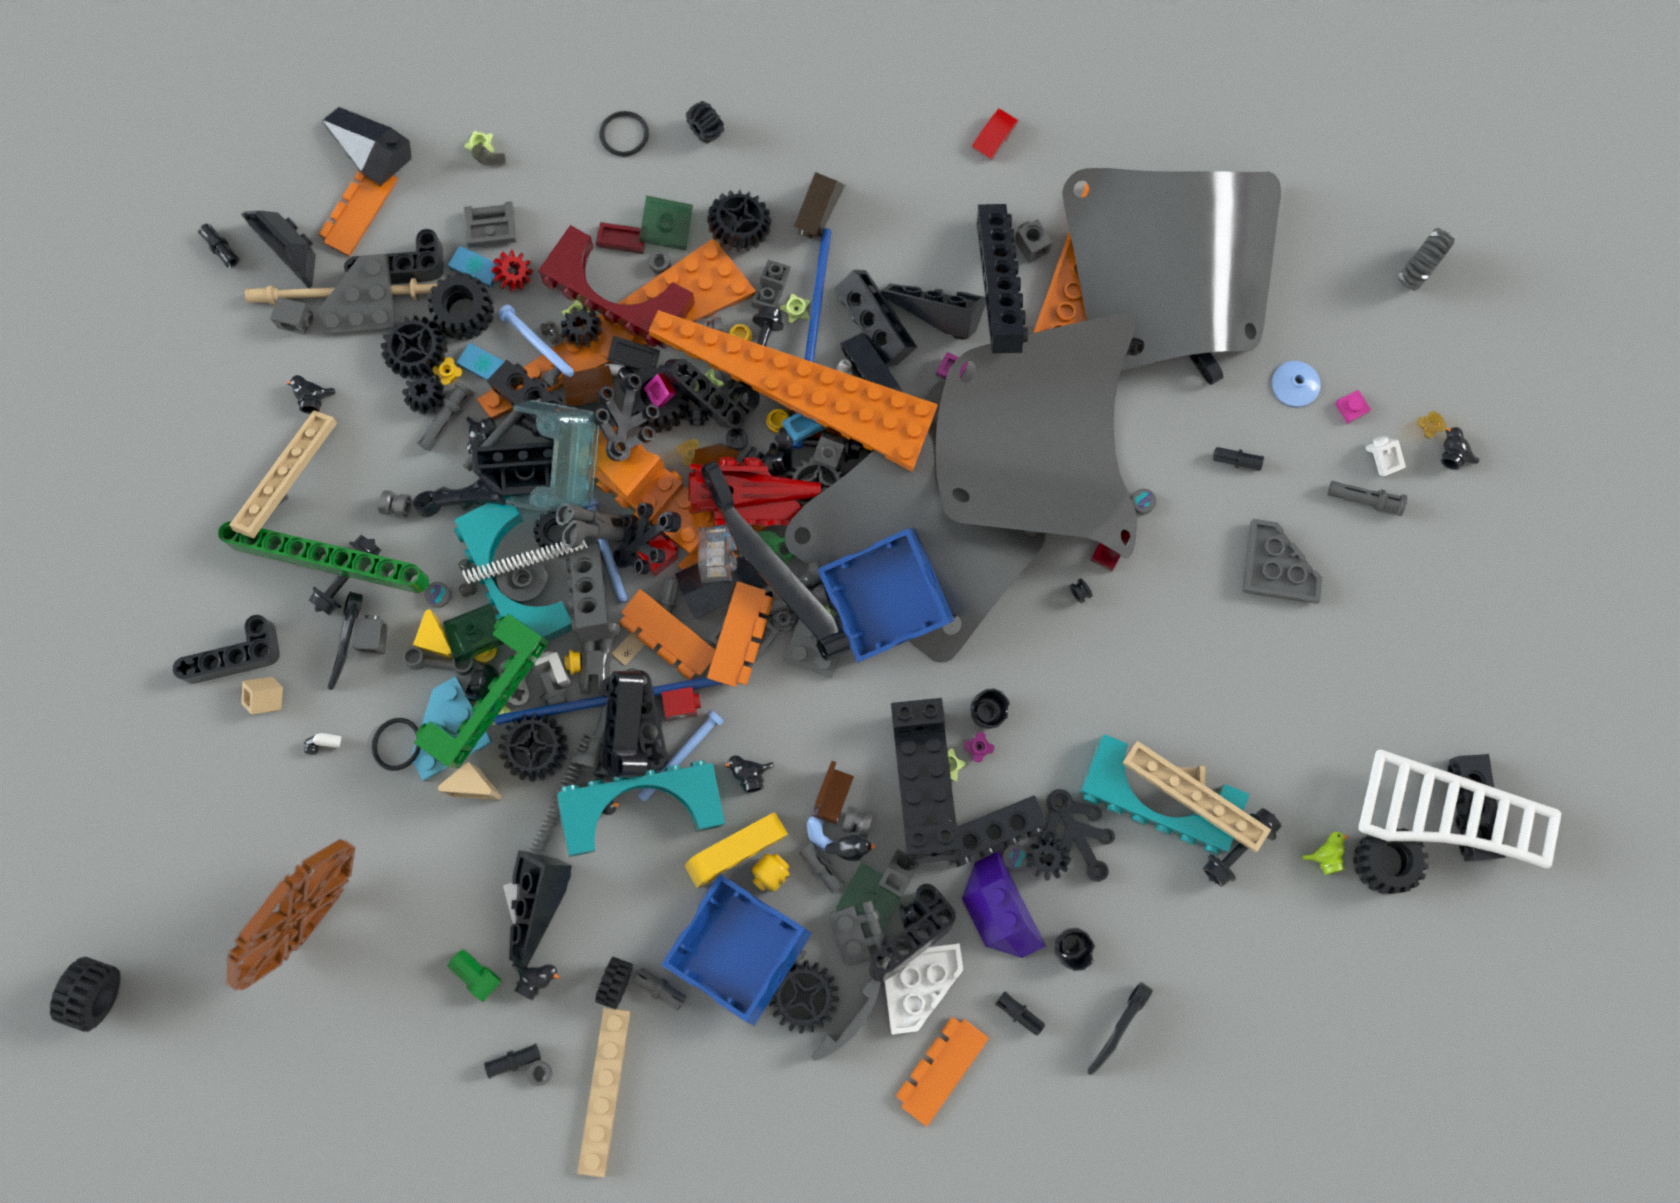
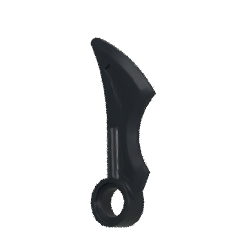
M479 478L473 484L460 489L441 487L434 492L424 491L415 497L413 506L420 516L431 517L441 507L475 502L505 505L506 501L503 496L497 494ZM432 501L430 505L422 507L425 503Z
M351 591L348 593L343 611L345 618L340 634V643L328 683L329 690L335 688L344 667L353 625L361 609L363 594Z
M1139 982L1127 1001V1008L1114 1027L1115 1029L1106 1044L1088 1068V1074H1094L1113 1054L1128 1025L1150 998L1153 989L1143 982Z

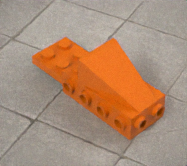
M611 426V428L616 434L617 426H615L614 428ZM599 427L592 435V440L589 444L582 446L576 453L574 460L578 466L577 471L586 479H593L596 482L595 485L603 493L608 494L609 492L615 497L614 500L622 508L626 509L628 507L634 512L633 515H636L639 521L640 517L637 514L638 505L642 502L652 504L653 515L649 520V525L652 527L658 523L659 516L664 512H677L681 517L680 529L676 533L663 532V534L691 555L707 537L706 535L716 526L714 524V511L689 514V507L694 506L690 505V501H688V488L683 485V478L674 470L670 472L663 467L664 463L661 461V458L645 451L641 444L631 448V453L626 460L621 462L611 460L606 454V444L608 441Z

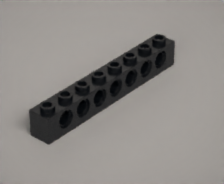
M978 204L976 224L992 354L1022 353L1023 342H1028V328L1023 327L1026 322L1025 310H1021L1023 308V293H1019L1021 291V277H1016L1019 272L1018 260H1014L1016 259V244H1013L1014 229H1010L1012 228V214H1008L1006 204Z

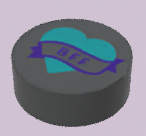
M1139 489L1131 497L1136 513L1141 515L1150 513L1156 505V496L1149 489Z
M433 582L425 590L424 597L432 607L441 608L449 603L451 591L444 583Z
M1021 845L1007 847L1002 855L1007 869L1011 871L1022 870L1029 861L1026 858L1028 852Z

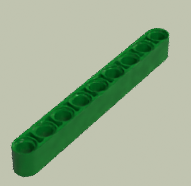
M232 521L223 523L218 529L219 539L236 551L412 593L424 592L429 586L430 580L428 575L413 563L263 528L259 530L253 539L233 531L230 527ZM394 570V572L390 576H388L389 572ZM417 575L416 579L411 582L412 577Z

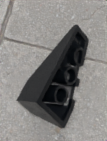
M341 107L336 108L323 119L325 127L335 140L342 145L347 156L350 159L352 158L360 173L380 187L412 159L410 140L389 126Z
M889 284L881 290L882 295L888 300L943 333L953 335L958 340L969 339L976 332L986 305L984 296L957 291L956 296L945 295L942 293V289L921 292L922 289L920 287Z
M744 557L728 559V581L706 582V562L696 563L675 574L694 619H698L730 603L737 581L757 588L767 585L766 581Z
M518 850L512 884L517 885V900H512L511 909H515L516 923L510 927L509 960L522 968H527L566 893L568 882L571 878L572 865L557 858Z

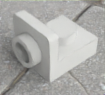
M1381 436L1375 438L1372 444L1365 446L1366 451L1373 452L1380 476H1386L1406 468L1399 440L1390 439L1388 436Z
M549 651L543 653L534 664L538 670L551 666L552 668H549L548 672L553 683L557 682L561 687L572 684L567 670H565L562 657L557 652Z

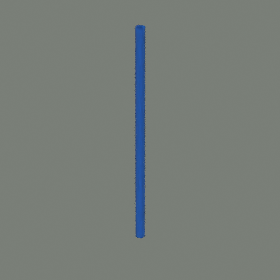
M828 228L822 229L804 358L811 362H814L831 239V230ZM803 440L796 444L793 442L792 447L801 449Z
M704 677L654 686L653 688L655 696H661V692L688 687H692L694 690L722 685L723 683ZM604 695L498 714L494 722L495 725L511 723L513 719L522 721L523 714H526L528 719H531L533 713H536L537 718H539L543 714L550 716L605 706L608 702V697Z

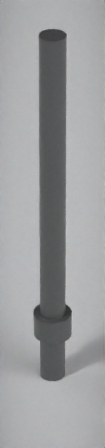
M556 366L550 372L546 371L540 378L546 390L552 388L558 382L557 378L562 374ZM514 409L480 447L495 446L523 414ZM472 455L463 464V467L469 472L473 469Z

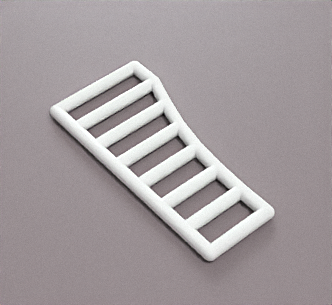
M1377 750L1360 818L1359 830L1362 833L1385 841L1442 842L1470 846L1548 869L1552 866L1561 812L1558 809L1384 750ZM1387 762L1399 766L1386 828L1383 829L1371 825L1384 763ZM1409 771L1423 774L1424 778L1412 831H1396ZM1434 779L1449 783L1439 832H1424ZM1460 787L1474 792L1465 835L1450 833ZM1485 796L1499 800L1491 841L1476 837ZM1510 804L1524 809L1517 848L1502 844ZM1535 813L1549 817L1542 856L1528 852Z

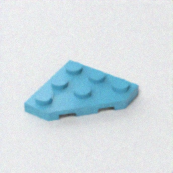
M456 676L432 690L422 724H428L429 721L440 723L458 735V727L464 720H469L474 711H472L473 705L469 698L464 696L465 690ZM487 731L469 756L493 743ZM422 748L418 757L413 762L423 781H427L450 768Z

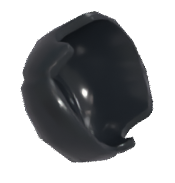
M481 663V666H483L482 670H475L466 689L465 697L478 701L480 698L484 699L490 691L488 686L498 676L497 669L490 664Z
M994 688L983 690L972 700L970 705L971 718L979 727L985 729L997 728L1008 718L1009 699L1000 690Z
M1077 927L1068 928L1057 937L1055 941V954L1062 965L1073 971H1081L1094 962L1092 954L1095 945L1086 931Z

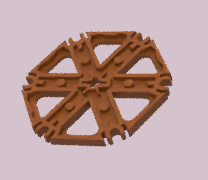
M339 839L303 860L302 865L298 864L291 876L287 874L284 881H280L239 933V937L235 940L237 945L229 951L230 955L227 956V985L236 991L238 989L241 991L247 989L283 965V960L287 961L290 953L293 950L297 951L300 945L304 944L339 899L340 894L344 891L342 887L349 882L348 878L352 875L356 847L346 840ZM279 903V910L274 913L273 911Z

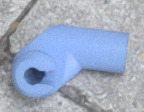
M812 816L807 820L808 838L825 851V846L834 842L823 834L822 825L825 821Z

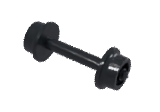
M761 306L758 313L753 316L752 321L761 327L757 344L766 346L771 331L783 330V313L780 310L771 306ZM741 380L739 382L745 387H752Z
M780 426L779 435L774 438L778 442V451H786L792 457L793 440L785 428ZM808 437L803 440L802 446L817 447L820 438ZM846 438L843 448L845 450L844 462H847L849 459H859L860 451L865 448L863 444L852 438L850 440Z
M360 535L354 542H349V545L357 551L379 555L382 551L375 545L374 538L368 540L363 535ZM338 575L325 593L316 587L312 588L313 594L309 601L315 605V612L324 611L330 616L335 609L342 607L332 599L349 577Z
M1261 808L1255 814H1249L1271 829L1267 836L1268 839L1273 841L1277 838L1276 833L1282 825L1275 817V814L1264 808ZM1239 842L1222 861L1215 855L1210 854L1208 862L1203 867V871L1209 877V881H1213L1220 887H1223L1229 881L1234 882L1236 876L1230 867L1249 848Z

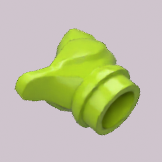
M1338 831L1332 832L1326 842L1316 852L1303 855L1302 860H1312L1320 863V869L1323 870L1325 876L1344 871L1343 864L1345 862L1342 856L1345 853L1344 841L1348 836Z

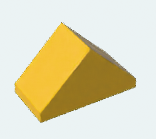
M431 609L426 610L413 645L422 651L454 659L456 653L436 614Z

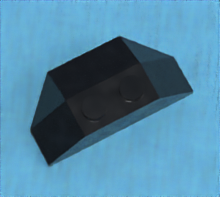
M244 211L241 216L304 285L310 289L313 286L316 254L311 249L313 245L311 240L304 233L299 235L296 232L298 227L289 217L284 219L278 212Z
M570 440L564 447L557 441L472 447L473 472L497 494L503 497L551 494L575 465L573 440Z

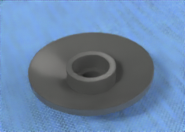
M517 554L512 555V556H514L515 561H516V563H517V558H516V555H517ZM541 560L539 563L535 561L534 565L531 562L529 566L525 564L524 568L520 565V568L517 569L515 566L514 571L510 568V572H501L500 575L497 574L496 576L500 591L510 600L517 602H526L538 597L545 589L548 579L546 568ZM521 577L528 579L524 584H520L518 581Z

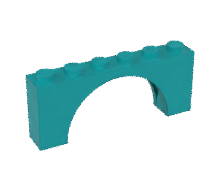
M504 497L505 505L487 503L454 519L457 525L454 531L459 541H465L468 547L464 552L471 564L475 562L476 566L480 567L482 574V564L488 573L487 563H489L493 572L492 562H494L500 542L512 528L523 522L512 497ZM491 575L490 578L486 576L485 579L481 578L479 581L481 585L486 584L489 592L485 593L490 605L492 607L496 605L499 614L496 615L497 620L509 613L549 642L572 631V618L562 601L548 606H526L507 598L498 588L495 576Z
M1106 734L1100 737L1078 793L1084 796V801L1094 805H1098V802L1107 805L1108 811L1118 815H1122V813L1131 815L1132 821L1142 825L1150 823L1156 826V831L1165 835L1174 833L1181 836L1180 841L1194 846L1195 843L1205 846L1204 850L1210 854L1219 856L1220 853L1229 852L1233 837L1200 815L1194 814L1187 817L1164 816L1152 811L1141 803L1128 783L1125 765L1122 764L1128 744ZM1227 784L1220 786L1217 791L1218 795L1244 811L1249 797L1248 793Z
M705 760L692 762L690 767L680 769V765H674L664 768L665 772L656 774L654 770H648L644 777L630 779L614 777V782L604 783L603 780L588 782V787L578 788L577 785L562 787V792L557 793V802L568 858L595 852V831L602 811L613 799L635 789H656L677 799L689 812L696 832L722 827L725 821L713 763L706 764Z

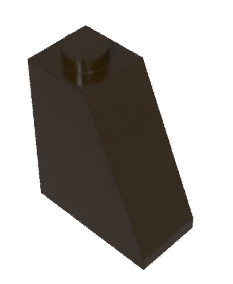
M814 173L794 227L800 229L798 234L812 239L813 235L820 237L822 229H824L844 189V184L820 173Z

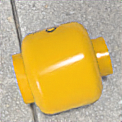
M776 853L773 855L765 854L751 869V873L755 877L752 883L762 892L765 889L770 892H776L789 878L788 869L790 866Z

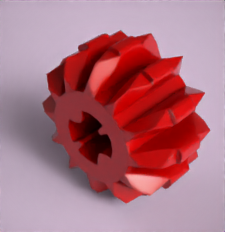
M510 250L508 255L505 252H501L499 255L500 259L495 258L493 261L495 267H492L491 273L497 274L493 281H502L501 289L509 285L510 292H514L516 287L519 290H523L524 283H530L529 275L533 273L532 269L526 268L530 265V260L522 261L523 253L515 257L514 250ZM509 267H511V270L514 268L517 271L515 275H513V272L509 274L507 271Z

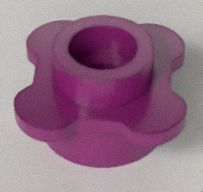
M983 732L976 733L975 738L964 743V749L969 751L973 761L977 763L982 762L983 757L987 754H992L995 749L994 745L986 740V735ZM977 745H981L982 748L980 750L977 749Z

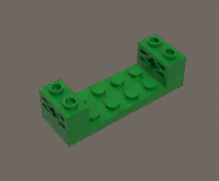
M509 613L497 620L494 625L495 631L492 635L518 653L516 656L511 655L503 666L505 671L500 678L497 676L488 686L489 693L484 699L480 698L472 709L474 714L469 720H464L457 729L458 735L443 724L429 721L428 724H422L415 734L417 739L414 743L447 767H461L550 644L548 640Z

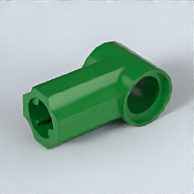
M461 949L456 953L447 965L467 985L466 988L482 1002L502 982L491 969L486 966L483 967L465 949Z

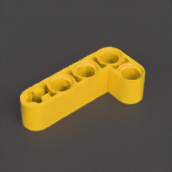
M776 812L696 854L688 860L684 867L698 889L716 879L719 873L727 871L788 836V833Z

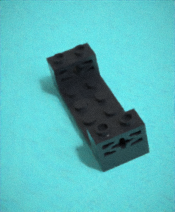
M942 697L891 703L908 865L960 860V841L955 816Z

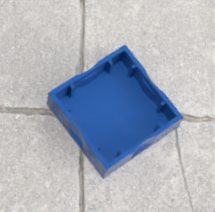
M915 527L905 529L876 542L867 549L856 554L847 555L817 569L828 596L840 615L844 633L848 638L857 663L955 621Z
M719 873L700 903L692 922L680 934L661 965L690 985L708 994L715 1002L745 1022L755 1026L812 933Z

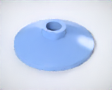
M1286 362L1279 366L1273 374L1272 390L1279 401L1291 407L1307 406L1316 399L1320 392L1321 383L1317 372L1304 362ZM1295 378H1299L1302 384L1296 383Z

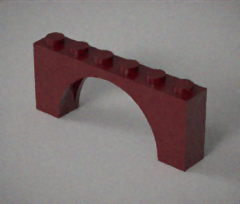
M570 225L538 270L542 283L551 290L556 288L571 301L577 300L581 302L588 311H597L611 324H620L629 334L633 336L637 334L643 337L644 341L650 346H659L665 349L667 344L649 335L651 324L658 310L685 319L695 304L693 293L671 282L660 295L639 304H617L602 298L594 292L586 280L587 261L594 248L591 236Z

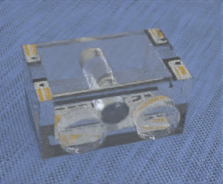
M727 525L699 528L698 568L702 583L732 581V570H737L736 555H732V550H737V547Z

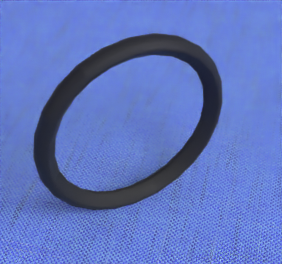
M618 111L603 121L599 134L601 143L607 151L617 156H630L636 154L645 146L648 141L649 130L644 119L638 114L631 111ZM631 116L642 124L644 136L636 148L630 151H617L607 144L604 136L605 128L616 117Z
M390 719L383 723L376 731L372 740V754L375 761L382 768L390 771H399L410 766L418 757L421 748L416 745L415 751L408 761L392 766L384 763L377 751L379 736L392 724H407L416 734L419 728L409 719Z

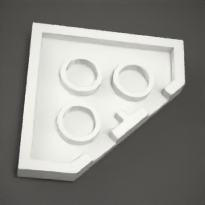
M960 943L929 947L885 981L891 1034L915 1032L921 1028L925 1020L963 971ZM908 950L897 951L899 954L906 955L909 953ZM890 957L885 964H883V967L885 969L887 967L888 962L891 960Z

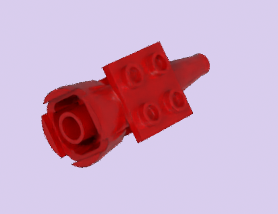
M719 457V461H715L719 465L728 486H731L730 491L734 500V508L749 525L788 526L792 518L802 509L796 500L814 498L821 493L820 482L772 476L768 472V466L759 458L746 457L744 462H736L734 457ZM689 463L690 470H694V472H689L688 501H690V505L694 506L689 507V514L714 511V524L726 525L703 478L701 471L703 464Z

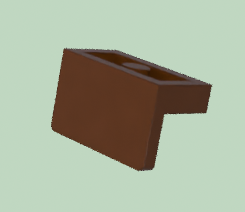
M609 365L576 371L571 377L562 375L567 407L570 404L578 406L599 401L597 393L604 386L611 387L615 393L614 398H616V390ZM603 392L604 396L609 398L608 394Z
M832 760L817 797L812 816L837 825L854 776L836 770L837 762Z

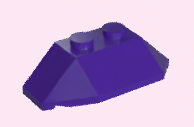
M999 851L975 862L962 900L985 947L1021 958L1046 947Z

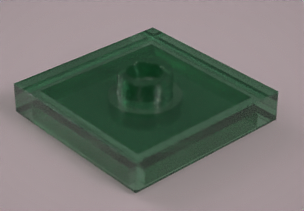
M646 195L639 242L686 251L693 205Z
M490 603L443 622L451 653L456 663L504 645V642L492 635L495 631L494 625L497 619Z
M861 862L836 909L839 910L856 905L858 914L865 912L862 903L872 900L874 908L878 909L880 915L878 921L883 932L901 897L878 885L883 874ZM868 922L862 923L863 925L869 927Z

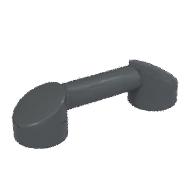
M409 647L402 655L406 666L413 670L432 667L455 670L459 676H466L474 668V661L467 653H460L453 660L426 657L418 647Z

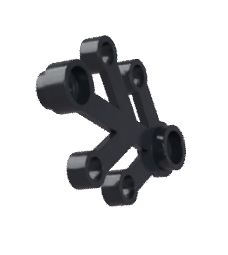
M634 373L627 374L620 381V388L624 393L621 412L613 400L615 393L611 387L604 386L597 393L598 400L605 405L606 409H598L593 413L592 419L595 424L599 425L608 441L606 444V454L613 461L621 462L626 460L631 453V448L641 443H649L655 438L653 428L645 426L638 432V435L626 439L629 429L646 421H654L660 414L658 407L650 404L643 409V412L631 417L635 394L642 387L640 376ZM603 392H606L609 398H606ZM648 410H651L654 416H651ZM598 414H601L604 417V420H601ZM610 416L617 426L616 434L608 423ZM644 432L649 434V438L644 435Z
M642 502L637 507V514L640 517L639 525L636 515H624L622 525L625 528L622 543L614 550L613 559L619 568L632 566L636 574L646 575L650 570L649 561L661 564L665 560V551L655 548L648 543L663 532L676 533L681 527V517L677 512H664L659 516L658 523L647 531L650 517L653 515V506L650 503ZM637 528L635 539L632 542L634 530ZM640 551L649 556V561L638 559L636 552Z
M1063 789L1053 790L1047 797L1046 803L1051 814L1047 828L1042 832L1041 837L1045 840V834L1050 832L1053 834L1055 843L1057 841L1056 829L1060 817H1062L1066 828L1060 848L1068 846L1071 850L1074 839L1088 865L1086 870L1088 878L1094 882L1105 880L1109 874L1108 866L1103 861L1096 859L1084 835L1099 839L1102 844L1108 845L1115 840V833L1109 828L1100 829L1078 822L1071 813L1072 811L1086 815L1088 820L1095 822L1102 817V809L1096 805L1088 806L1072 801L1071 795ZM1056 798L1063 800L1064 804L1062 807L1055 805ZM1091 809H1096L1098 811L1097 818H1092L1090 816ZM1104 832L1110 833V841H1105L1102 838ZM1070 850L1063 853L1064 856H1069ZM1094 867L1100 868L1101 875L1099 877L1093 875L1092 870Z

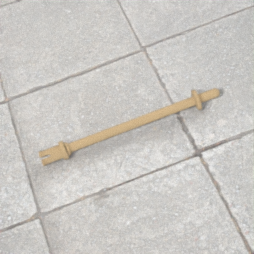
M412 278L409 285H391L392 295L411 294L413 300H418V294L432 293L430 289L432 286L437 287V284H418L416 279ZM268 285L266 288H246L245 299L248 304L268 302L270 305H275L277 297L285 299L328 298L335 288L278 290L274 285Z

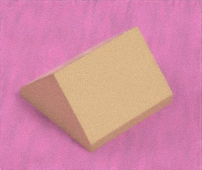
M470 762L464 764L438 786V791L449 797L501 801L502 796L480 768Z

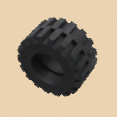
M456 272L453 277L450 274L445 275L447 279L443 281L440 278L436 281L437 287L432 286L430 289L432 295H428L427 299L430 303L427 304L428 310L437 326L448 337L452 338L455 336L456 340H462V337L469 340L472 339L471 335L474 334L477 337L480 336L482 329L486 331L489 328L487 322L492 323L493 317L491 314L494 313L493 302L484 284H481L478 278H472L471 274L465 273L462 276L461 272ZM460 299L473 300L471 307L462 314L449 313L451 306Z
M650 365L649 370L645 371L644 368L639 370L642 387L635 394L631 416L643 412V409L647 407L644 404L647 397L644 387L658 373H663L664 365H659V368ZM671 383L676 394L666 405L658 408L660 414L654 421H646L639 426L641 428L643 426L655 428L656 433H662L661 429L666 428V431L672 430V425L676 427L680 425V418L683 420L686 418V411L689 410V398ZM648 410L649 414L654 416L653 412Z
M1397 827V830H1396V831H1409V830H1407V829H1405V828L1398 829V827ZM1366 834L1367 837L1361 838L1359 841L1361 845L1357 846L1354 851L1358 854V857L1353 858V863H1358L1359 868L1355 869L1356 874H1362L1363 877L1360 880L1363 884H1370L1369 889L1372 891L1378 890L1380 894H1397L1410 891L1411 888H1416L1420 885L1418 881L1424 880L1426 874L1423 873V870H1428L1429 864L1425 863L1424 859L1429 857L1427 852L1423 853L1422 848L1425 847L1423 842L1385 841ZM1386 845L1394 848L1401 858V869L1396 876L1388 874L1380 863V853Z
M86 956L78 958L65 970L56 984L49 1007L51 1019L83 1032L95 1029L110 1012L117 998L121 981L118 968Z

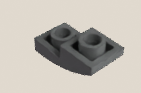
M768 259L760 277V284L752 300L753 308L759 309L761 306H771L777 309L791 266Z

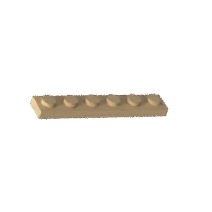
M313 410L230 523L233 531L254 539L336 426L337 422L334 417Z
M1139 741L1135 742L1122 762L1123 765L1254 852H1258L1271 829Z
M611 1008L603 1009L577 1174L597 1177L606 1176L631 1011L614 1010Z

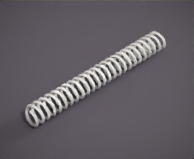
M584 540L581 545L575 548H565L563 542L560 541L561 549L556 542V551L553 544L550 545L551 552L547 545L545 547L546 553L543 547L540 548L541 554L536 548L537 558L533 550H531L532 559L528 551H526L527 560L524 554L521 553L522 562L518 554L516 555L517 563L514 556H511L512 564L507 557L508 568L504 559H502L503 569L497 560L498 570L494 562H492L493 572L489 563H487L488 573L483 564V574L480 567L477 566L478 576L475 569L472 568L474 579L469 569H467L469 580L465 571H462L466 582L470 584L471 580L476 582V579L480 581L481 578L485 579L486 576L490 578L491 575L495 576L496 573L500 575L501 572H510V568L514 571L515 566L517 569L520 568V565L524 568L525 564L529 566L530 562L534 565L535 561L539 563L540 560L544 562L545 558L547 560L550 557L553 559L554 554L556 557H559V553L563 556L564 552L568 554L569 550L573 553L574 549L578 551L579 548L583 550L584 547H588Z

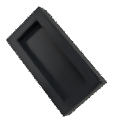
M613 336L606 360L637 370L644 368L646 371L649 370L650 365H654L656 368L661 350Z

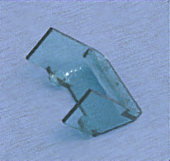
M533 400L513 405V411L537 415V430L545 437L554 438L550 487L539 486L530 495L513 496L506 499V505L541 512L557 511L560 504L564 502L576 504L581 508L588 507L593 499L599 425L593 421V412Z

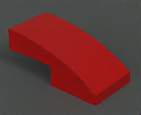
M998 108L972 144V148L992 160L1002 143L1008 139L1019 120Z

